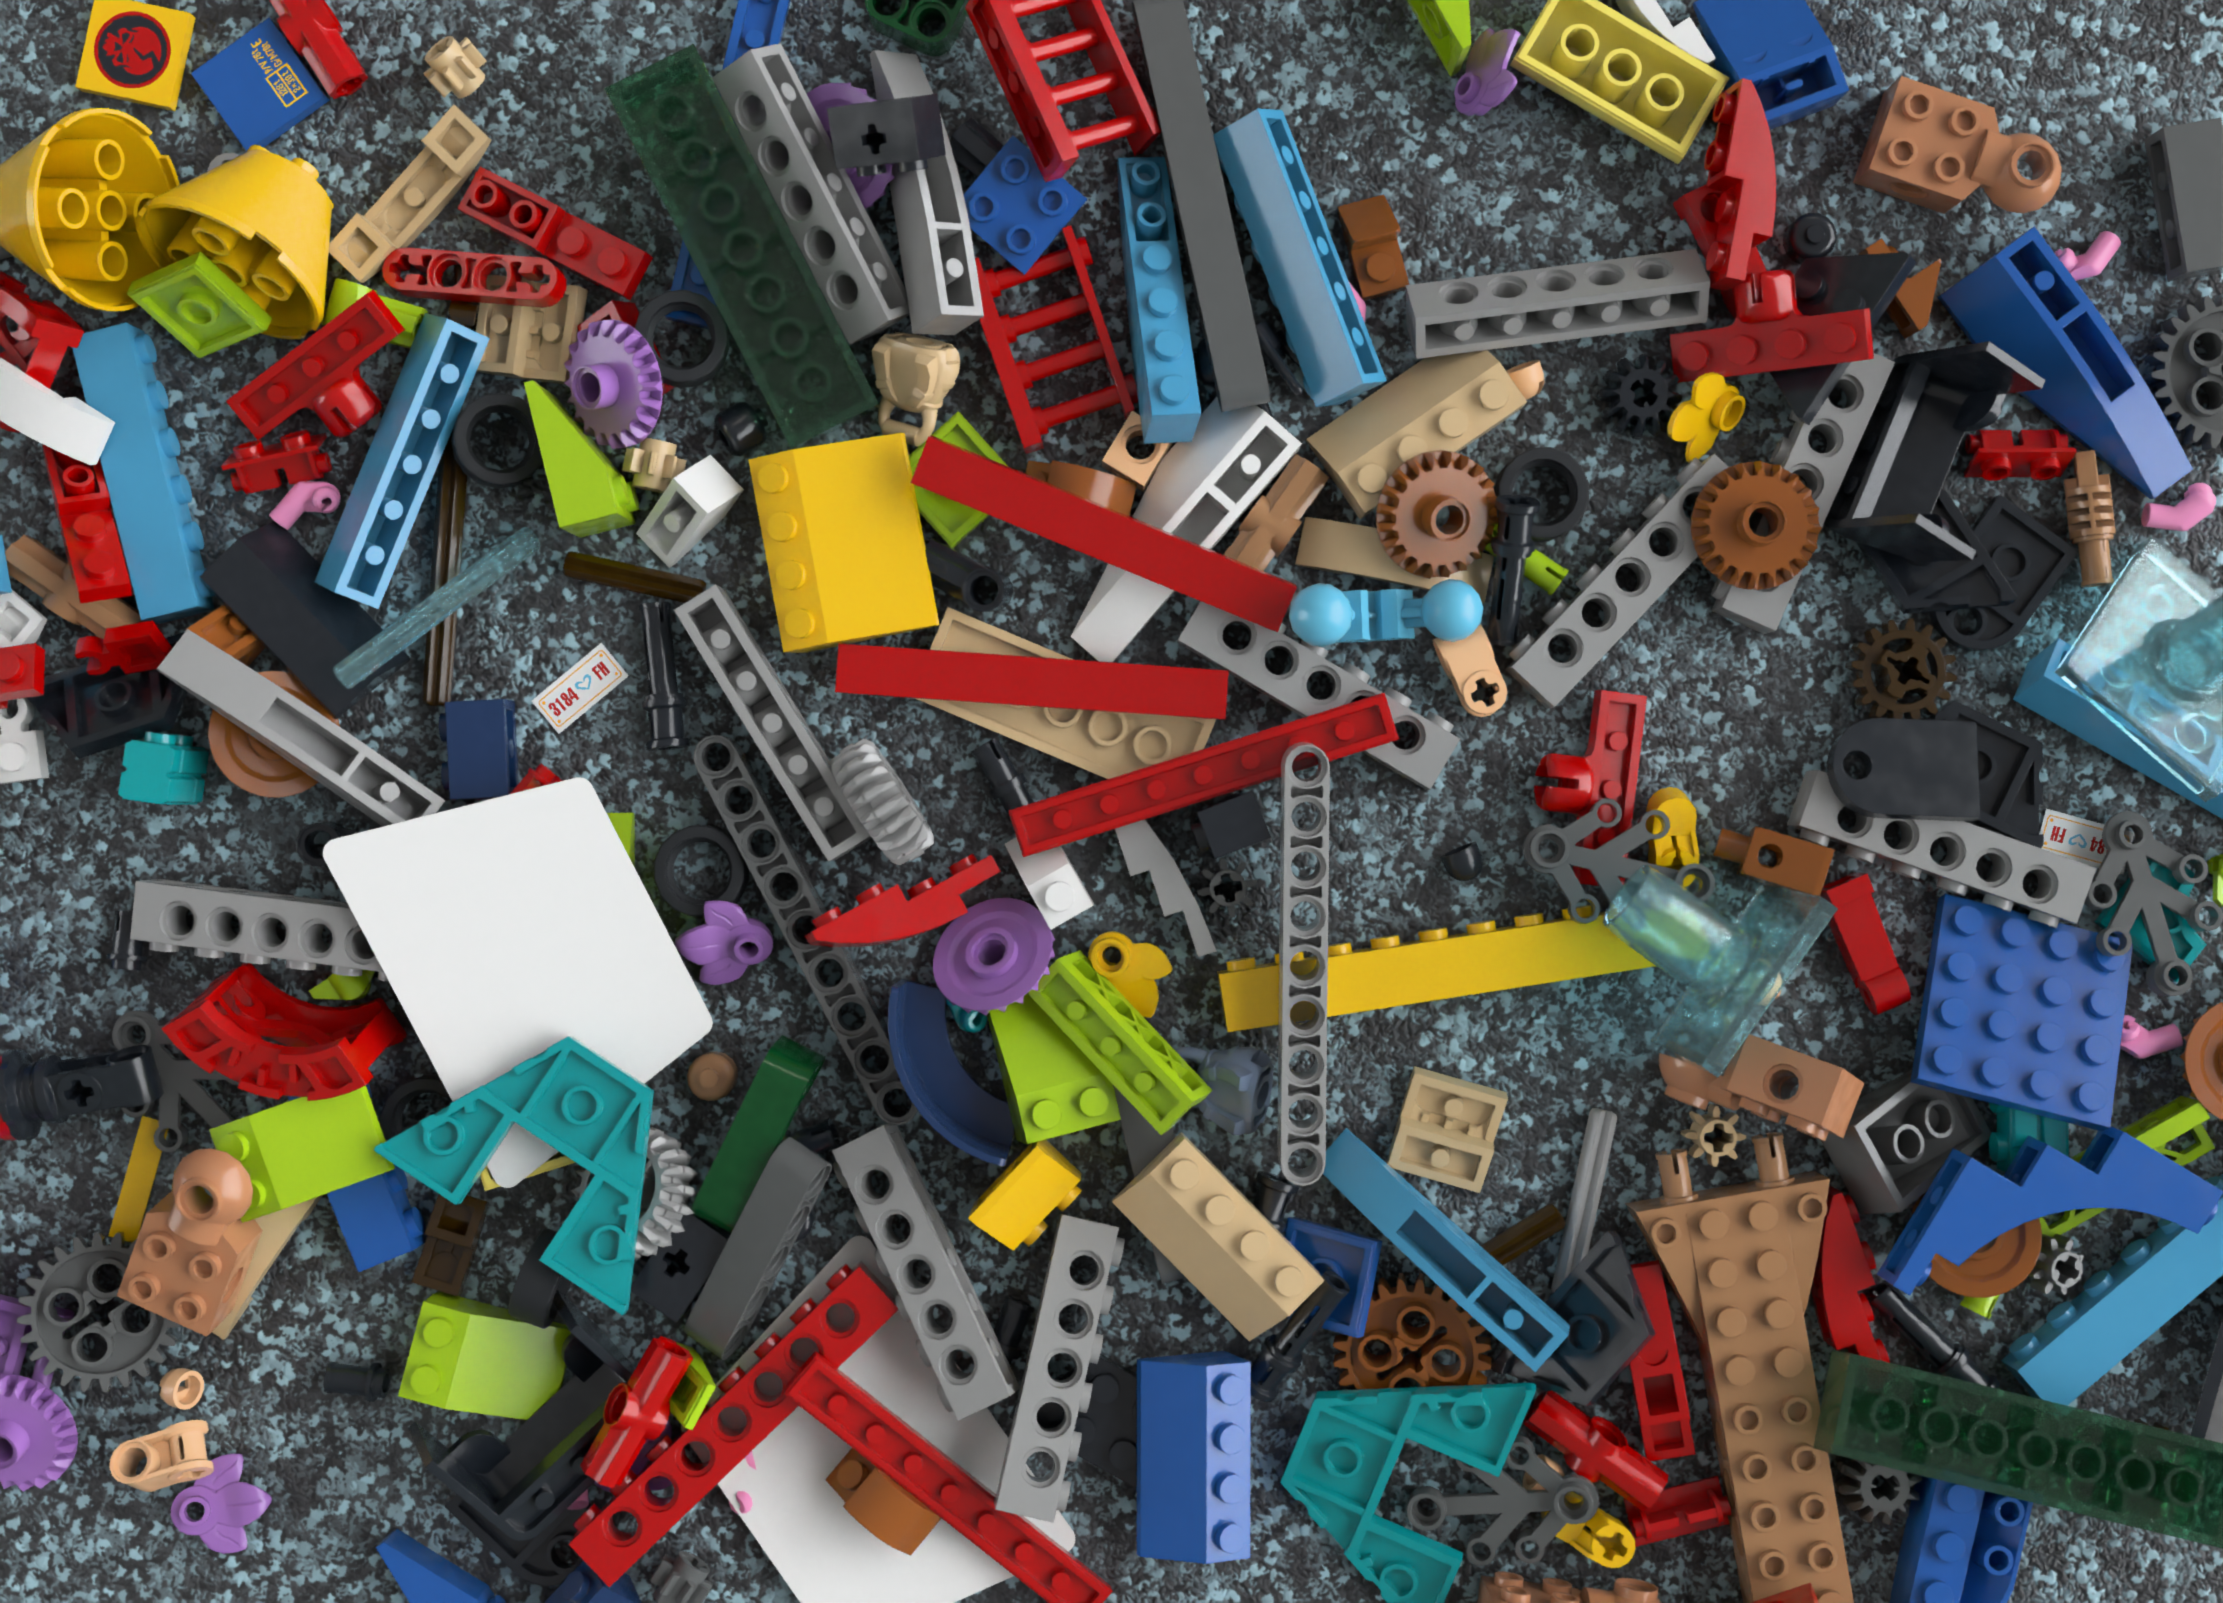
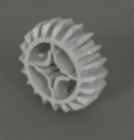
M863 738L857 743H851L840 750V754L830 760V769L836 779V783L843 792L842 794L879 849L883 851L892 863L902 865L909 860L913 861L924 854V850L934 844L932 830L903 782L879 748L873 742Z
M650 1127L647 1157L650 1161L645 1165L635 1258L640 1259L641 1255H656L658 1246H672L671 1232L679 1233L685 1231L681 1219L683 1215L694 1213L687 1206L688 1199L698 1194L693 1187L689 1186V1182L697 1175L692 1168L687 1167L692 1156L680 1149L681 1143L676 1138L664 1134V1131ZM586 1169L576 1171L582 1178L580 1187L571 1191L577 1197L582 1196L595 1176Z

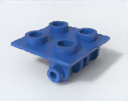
M1013 135L964 193L970 229L995 249L1011 266L1016 267L1024 275L1059 235L1062 228L1069 223L1087 201L1086 197L1063 178L1045 183L1031 150Z

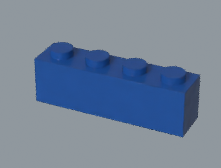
M368 1083L366 1087L371 1098L372 1093L370 1085ZM287 1096L289 1101L299 1098L297 1096ZM395 1164V1169L327 1193L358 1272L413 1251L425 1243L423 1237L426 1230L424 1219L416 1207H411L405 1189L408 1187L405 1172Z

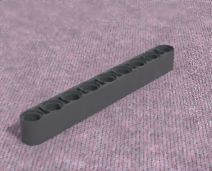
M1132 0L1138 39L1153 107L1158 118V126L1161 130L1160 139L1221 412H1227L1270 403L1267 375L1183 0Z
M711 735L703 738L694 749L693 760L695 767L875 1111L883 1121L890 1125H902L909 1122L918 1112L913 1103H911L910 1110L904 1113L894 1112L887 1105L886 1096L888 1091L895 1088L904 1091L905 1089L894 1065L889 1043L888 1026L846 947L810 945L798 935L797 923L804 915L817 918L828 911L742 747L737 741L726 736ZM721 743L730 752V762L723 770L716 771L709 765L708 753L714 745ZM741 786L747 788L753 797V804L750 810L744 814L735 812L730 804L732 792ZM762 829L771 832L776 841L774 851L767 857L758 855L752 845L754 835ZM783 872L792 874L798 882V891L791 900L781 898L776 893L774 887L776 878ZM825 959H834L841 964L844 973L839 984L829 985L820 977L819 968ZM856 1002L865 1009L866 1021L863 1026L858 1028L850 1027L843 1021L841 1014L845 1003ZM868 1046H880L888 1053L889 1063L885 1069L873 1070L865 1063L864 1051Z

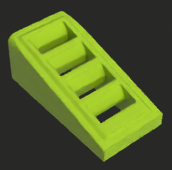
M676 1342L690 1352L693 1360L669 1400L670 1412L684 1428L693 1430L716 1385L698 1352L691 1346Z

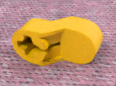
M1667 787L1658 790L1648 800L1646 812L1651 810L1664 812L1669 818L1670 829L1664 837L1657 840H1648V863L1675 870L1688 864H1699L1700 854L1695 831L1697 820L1695 807L1686 794L1678 788ZM1654 816L1647 818L1645 826L1648 832L1658 834L1662 827L1660 820ZM1687 875L1683 880V887L1689 886L1695 877Z
M1573 1491L1565 1495L1566 1500L1570 1503H1579L1583 1499L1582 1496ZM1599 1507L1590 1520L1581 1524L1566 1523L1556 1535L1557 1538L1570 1544L1589 1559L1609 1568H1620L1628 1564L1636 1549L1635 1540L1626 1525ZM1549 1511L1541 1512L1542 1519ZM1586 1525L1587 1527H1589L1591 1531L1584 1528V1526Z

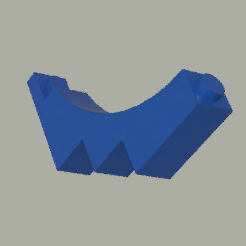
M2112 1126L2104 1131L2097 1132L2079 1163L2048 1144L2028 1135L2004 1176L1953 1148L1877 1272V1275L1910 1296L1914 1288L1922 1285L1928 1278L1932 1268L1931 1260L1936 1253L1955 1265L1960 1266L1978 1249L1999 1235L2037 1218L2074 1209L2113 1208L2147 1213L2172 1221L2198 1234L2201 1228L2214 1218L2218 1209V1201L2223 1191L2124 1131Z

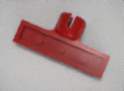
M1784 269L1746 274L1745 281L1734 287L1737 316L1732 325L1670 334L1673 374H1676L1679 378L1677 383L1695 381L1699 376L1710 372L1718 373L1723 377L1874 359L1870 308L1813 316L1803 315L1797 308L1795 276L1790 270Z
M371 290L226 400V402L257 440L265 436L299 409L305 407L313 410L335 437L343 438L353 433L352 431H355L377 415L382 408L379 398L361 377L360 365L405 329L377 293Z
M1594 690L1588 748L1585 755L1572 756L1550 753L1542 757L1537 766L1535 776L1559 779L1558 787L1534 785V799L1541 809L1570 813L1576 816L1577 820L1589 813L1595 802L1605 798L1615 800L1622 809V817L1617 825L1608 829H1596L1577 842L1576 846L1595 850L1632 827L1647 696ZM1601 805L1597 812L1599 819L1605 823L1611 822L1614 817L1612 808L1608 805ZM1628 853L1622 857L1628 858ZM1573 866V872L1580 884L1599 886L1590 870ZM1618 877L1624 886L1625 878Z

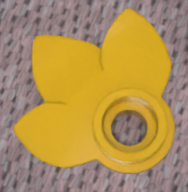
M1705 373L1695 380L1692 386L1691 400L1682 402L1674 410L1667 425L1668 437L1675 441L1687 442L1685 457L1688 463L1695 457L1697 459L1701 458L1711 449L1720 430L1730 431L1739 423L1745 411V398L1739 395V391L1735 386L1725 383L1724 377L1718 373Z
M1109 931L1100 934L1091 943L1088 951V959L1091 961L1093 968L1097 973L1106 977L1143 1017L1151 1018L1155 1014L1159 999L1158 986L1155 980L1168 975L1173 970L1168 957L1157 946L1151 943H1133L1129 937L1120 932ZM1106 948H1117L1121 953L1120 962H1109L1105 956Z

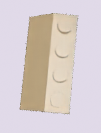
M1488 350L1428 357L1422 359L1306 439V442L1358 518L1362 519L1377 508L1385 483L1404 462L1416 455L1429 451L1445 450L1458 453L1518 412L1527 401L1500 361Z
M1182 1132L1112 1200V1203L1248 1341H1251L1290 1316L1325 1281L1318 1270Z

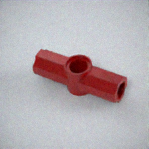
M269 0L279 15L276 19L283 33L295 50L302 57L305 56L330 97L337 99L349 96L362 88V84L368 79V76L355 53L341 35L344 30L325 0Z
M663 1336L652 1339L627 1384L619 1383L613 1388L607 1398L603 1413L604 1424L580 1464L585 1475L594 1479L598 1484L609 1488L622 1484L646 1440L652 1441L657 1439L666 1427L670 1415L669 1400L693 1360L692 1355L687 1349L678 1345L674 1340Z
M1541 1391L1525 1415L1522 1424L1561 1451L1567 1465L1577 1475L1587 1478L1592 1483L1599 1480L1641 1511L1652 1507L1668 1483L1669 1475L1628 1446L1626 1437L1612 1422L1600 1416H1593L1591 1419L1554 1391Z

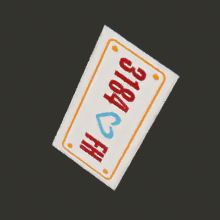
M600 643L535 697L532 703L557 733L560 734L629 675L605 646Z
M2046 809L2039 834H2044V844L2041 849L2099 868L2108 851L2102 840L2104 824ZM2125 830L2124 836L2129 843L2133 841L2134 832ZM2124 865V867H2123V869L2121 870L2120 874H2124V870H2125V866H2126V865Z

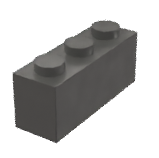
M2222 118L2163 127L2144 139L2167 280L2170 282L2223 273Z

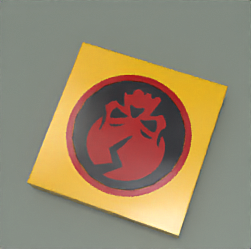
M94 0L75 87L86 93L176 111L196 18L188 12L132 0Z

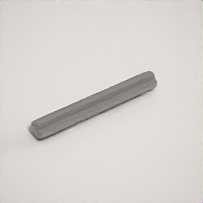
M1592 1108L1589 1112L1565 1222L1566 1225L1551 1287L1553 1293L1589 1251L1617 1122V1115L1612 1111Z

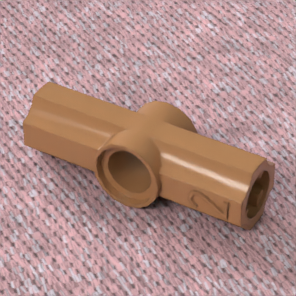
M1295 454L1266 496L1262 494L1238 529L1240 531L1239 535L1223 555L1264 571L1274 556L1278 558L1302 524V521H1300L1301 517L1325 487L1329 477L1312 462Z
M23 535L19 540L11 543L5 554L10 576L43 598L42 604L49 610L73 624L83 625L97 637L104 639L107 628L146 622L141 621L137 609L121 598L80 604L69 563L31 536Z

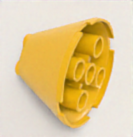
M88 108L67 115L0 164V247H3L11 255L81 305L95 310L114 312L138 307L139 305L127 295L131 283L160 268L149 256L138 237L135 225L136 217L147 201L180 185L169 155H161L149 137L153 132L138 119L127 113L109 108Z
M251 145L246 153L152 198L139 211L135 223L138 237L158 267L162 269L201 251L272 317L268 329L261 332V334L281 339H303L308 331L312 329L316 331L323 320L331 216L334 205L325 190L316 181L319 177L318 171L307 161L301 158H293L289 161L284 157L269 152L262 146Z

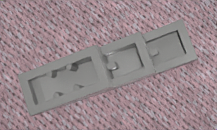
M1144 819L1115 828L1130 877L1149 871L1164 917L1183 911L1197 956L1201 957L1216 952L1217 950L1195 897L1174 859L1147 821Z

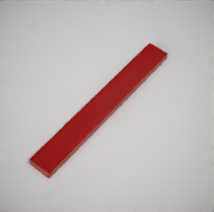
M932 435L928 436L911 483L1275 632H1278L1297 588L1296 584Z
M838 643L835 692L1225 720L1229 670Z
M1381 693L1008 811L1022 856L1026 857L1281 777L1283 754L1287 748L1295 743H1312L1323 750L1328 760L1332 761L1399 740L1385 693ZM1300 753L1293 760V773L1318 765V759L1314 753Z
M814 1351L783 1388L786 1396L1048 1603H1103L1113 1590L1106 1581L1024 1516L995 1510L994 1501L996 1494L817 1351Z

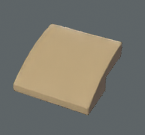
M488 275L486 280L487 289L493 291L501 288L507 276ZM522 277V282L530 284L538 291L542 284H548L528 281ZM567 285L563 298L557 304L544 308L480 303L476 332L490 338L476 372L564 384L563 382L570 378V372L564 363L572 358L569 345L578 341L577 326L584 321L588 290L576 285Z
M1414 1066L1394 1131L1387 1164L1396 1170L1480 1193L1494 1153L1493 1142L1508 1101L1507 1092Z

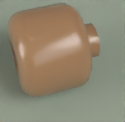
M718 1051L706 1052L696 1058L689 1066L687 1073L688 1086L692 1093L706 1101H716L727 1096L734 1089L738 1080V1070L733 1059L725 1053Z

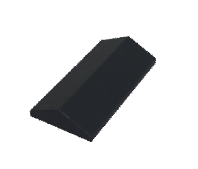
M273 521L238 538L200 576V581L336 720L410 661V657L355 600L337 594L315 583L314 581L321 565L285 528Z

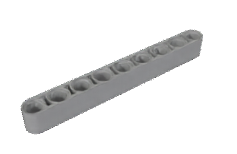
M1307 742L1295 743L1287 748L1283 754L1281 762L1277 1155L1282 1173L1286 1179L1300 1186L1311 1185L1318 1181L1324 1173L1326 1164L1330 765L1324 751L1314 744ZM1311 752L1318 759L1316 773L1310 778H1297L1292 770L1293 760L1300 753ZM1302 802L1315 804L1318 811L1317 820L1307 828L1296 827L1291 818L1293 809ZM1302 852L1313 853L1317 858L1315 871L1307 877H1298L1291 870L1292 860ZM1305 901L1313 903L1316 906L1317 914L1312 923L1306 926H1298L1291 922V911L1295 905ZM1303 951L1313 953L1316 956V965L1310 973L1298 975L1291 971L1290 963L1294 955ZM1300 1001H1309L1316 1007L1312 1020L1303 1024L1292 1021L1289 1015L1293 1005ZM1307 1050L1315 1054V1062L1309 1070L1296 1072L1289 1067L1290 1058L1294 1053ZM1305 1099L1314 1103V1112L1306 1120H1294L1288 1115L1291 1105L1297 1100ZM1297 1149H1309L1314 1153L1312 1163L1306 1168L1297 1169L1288 1164L1290 1155Z

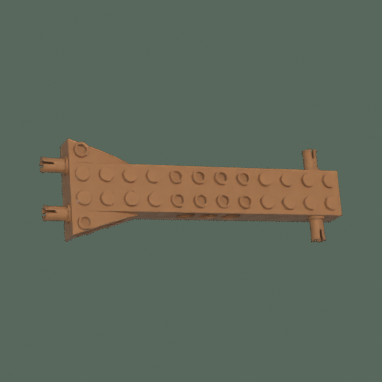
M1781 1132L1766 1133V1137H1763L1762 1134L1751 1137L1752 1143H1754L1760 1179L1699 1191H1692L1687 1162V1149H1671V1154H1667V1151L1658 1152L1655 1156L1656 1160H1658L1663 1196L1625 1203L1646 1239L1647 1246L1653 1257L1659 1260L1660 1267L1668 1280L1667 1283L1697 1337L1724 1496L1727 1497L1731 1508V1515L1728 1518L1743 1603H1751L1810 1582L1819 1603H1854L1804 1319L1818 1258L1824 1218L1827 1214L1830 1178L1816 1171L1789 1175L1783 1144L1784 1136Z

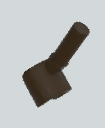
M458 264L454 265L456 285L462 276V268ZM452 301L449 307V316L452 321L476 332L480 304Z

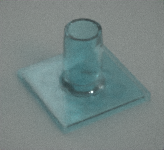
M2151 537L2139 545L2055 673L2204 802H2207L2217 797L2223 789V595L2220 596L2156 539Z
M1644 865L1617 892L1604 915L1603 924L1630 948L1685 987L1688 986L1650 1041L1665 1052L1718 1078L1838 908L1821 896L1761 884L1735 922L1732 923V921L1670 877L1650 865Z

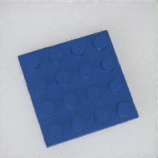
M1946 893L1938 898L1910 1082L2098 1131L2110 1128L2133 944L2126 954L2108 957L2100 953L2096 946L2098 932L2059 923L2056 929L2049 927L2047 924L2029 920V915L2012 910L2007 912L1996 906ZM2109 936L2108 944L2113 950H2117L2119 947V938Z

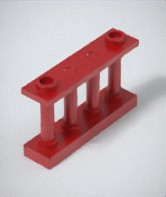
M1101 0L968 1L965 6L966 11L1045 183L1064 176L1078 159L1079 154L1077 150L1126 136L1133 154L1136 156L1142 154L1161 133L1156 112L1146 100ZM1066 6L1076 31L1032 43L1025 38L1017 18ZM1086 49L1097 74L1053 87L1046 84L1037 62ZM1106 93L1117 118L1073 131L1066 128L1057 106Z
M1071 225L1062 228L1066 248L1040 256L1025 275L1014 266L996 272L993 271V268L983 271L979 257L975 258L984 316L979 320L1025 454L1044 449L1041 436L1048 434V428L1119 403L1125 420H1127L1132 411L1135 412L1133 404L1138 402L1135 380L1132 374L1126 376L1122 374L1086 266L1093 264L1087 241L1084 236L1076 239ZM1073 266L1082 292L1081 294L1012 318L1009 317V314L999 316L993 299L1002 296V290ZM1089 312L1097 336L1096 340L1027 364L1024 359L1018 362L1014 361L1009 344L1018 342L1017 336ZM1101 358L1105 359L1113 382L1112 386L1042 410L1040 405L1033 408L1030 407L1025 390L1033 388L1032 382Z

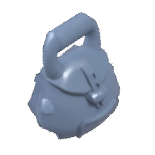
M1239 1045L1222 1051L1212 1049L1209 1052L1197 1047H1179L1175 1049L1185 1061L1189 1059L1198 1064L1196 1073L1213 1090L1203 1101L1191 1108H1199L1203 1113V1117L1207 1120L1210 1119L1233 1136L1255 1132L1259 1124L1264 1122L1267 1109L1270 1106L1274 1065L1269 1056L1256 1048L1239 1047Z

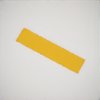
M145 1116L141 1118L108 1235L110 1237H114L117 1232H124L125 1241L132 1243L138 1238L162 1151L157 1148L154 1142V1134L159 1127V1120ZM168 1129L166 1130V1132H165V1134H164L165 1140H166V1136H167V1133H168Z

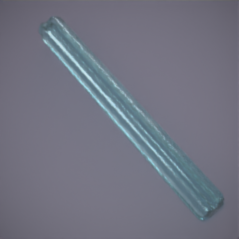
M522 527L335 665L333 673L347 689L353 688L539 550L541 543L537 536L528 527Z

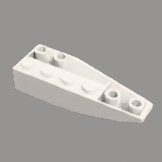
M1216 397L1201 414L1192 442H1177L1161 460L1132 518L1212 550L1294 457L1302 443L1258 406L1221 412L1218 398ZM1108 564L1071 638L1097 661L1114 662L1175 591Z

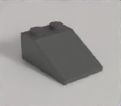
M1912 1070L1858 1099L1844 1138L1828 1133L1826 1141L1821 1140L1861 1214L1902 1212L1928 1190L1953 1148L1970 1156L1989 1140L1991 1131L1973 1098L1911 1083Z

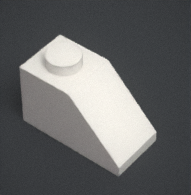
M709 455L672 479L636 534L670 568L726 516L744 489Z
M1017 837L1005 843L1022 880L1051 930L1094 906V902L1062 846L1023 857Z

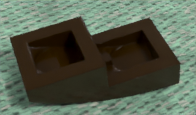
M438 1194L424 1233L428 1236L411 1280L412 1283L461 1297L478 1246L489 1202L466 1195L461 1204L455 1205Z

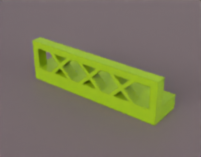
M1080 950L1058 958L1049 967L1050 975L1042 976L1039 980L1038 991L1030 990L1028 992L1030 997L1160 1135L1169 1131L1191 1107L1203 1101L1213 1091L1112 983L1095 971L1091 961Z
M2184 1096L2174 1099L2121 1129V1131H2124L2160 1154L2171 1156L2169 1159L2182 1167L2215 1149L2214 1144L2202 1125L2203 1122L2210 1119L2206 1109L2198 1100ZM2189 1130L2196 1141L2195 1144L2180 1152L2165 1149L2167 1142ZM2087 1149L2071 1157V1159L2079 1163ZM2108 1208L2065 1211L2063 1218L2050 1225H2047L2044 1218L2040 1217L2042 1234L2053 1237L2056 1233L2061 1235Z

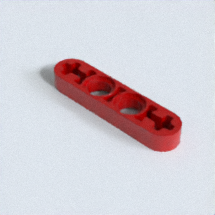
M405 247L391 252L385 259L382 267L385 282L400 294L413 298L544 308L557 304L563 298L567 288L563 272L549 260L540 257ZM412 265L419 271L427 273V279L421 274H407L404 280L400 275L402 271H408ZM451 265H461L462 276L459 282L452 287H444L442 284L444 271ZM496 268H505L507 279L504 285L497 290H488L486 280L491 271ZM544 274L550 278L549 283L542 284L539 291L530 284L522 282V276L528 281H541Z

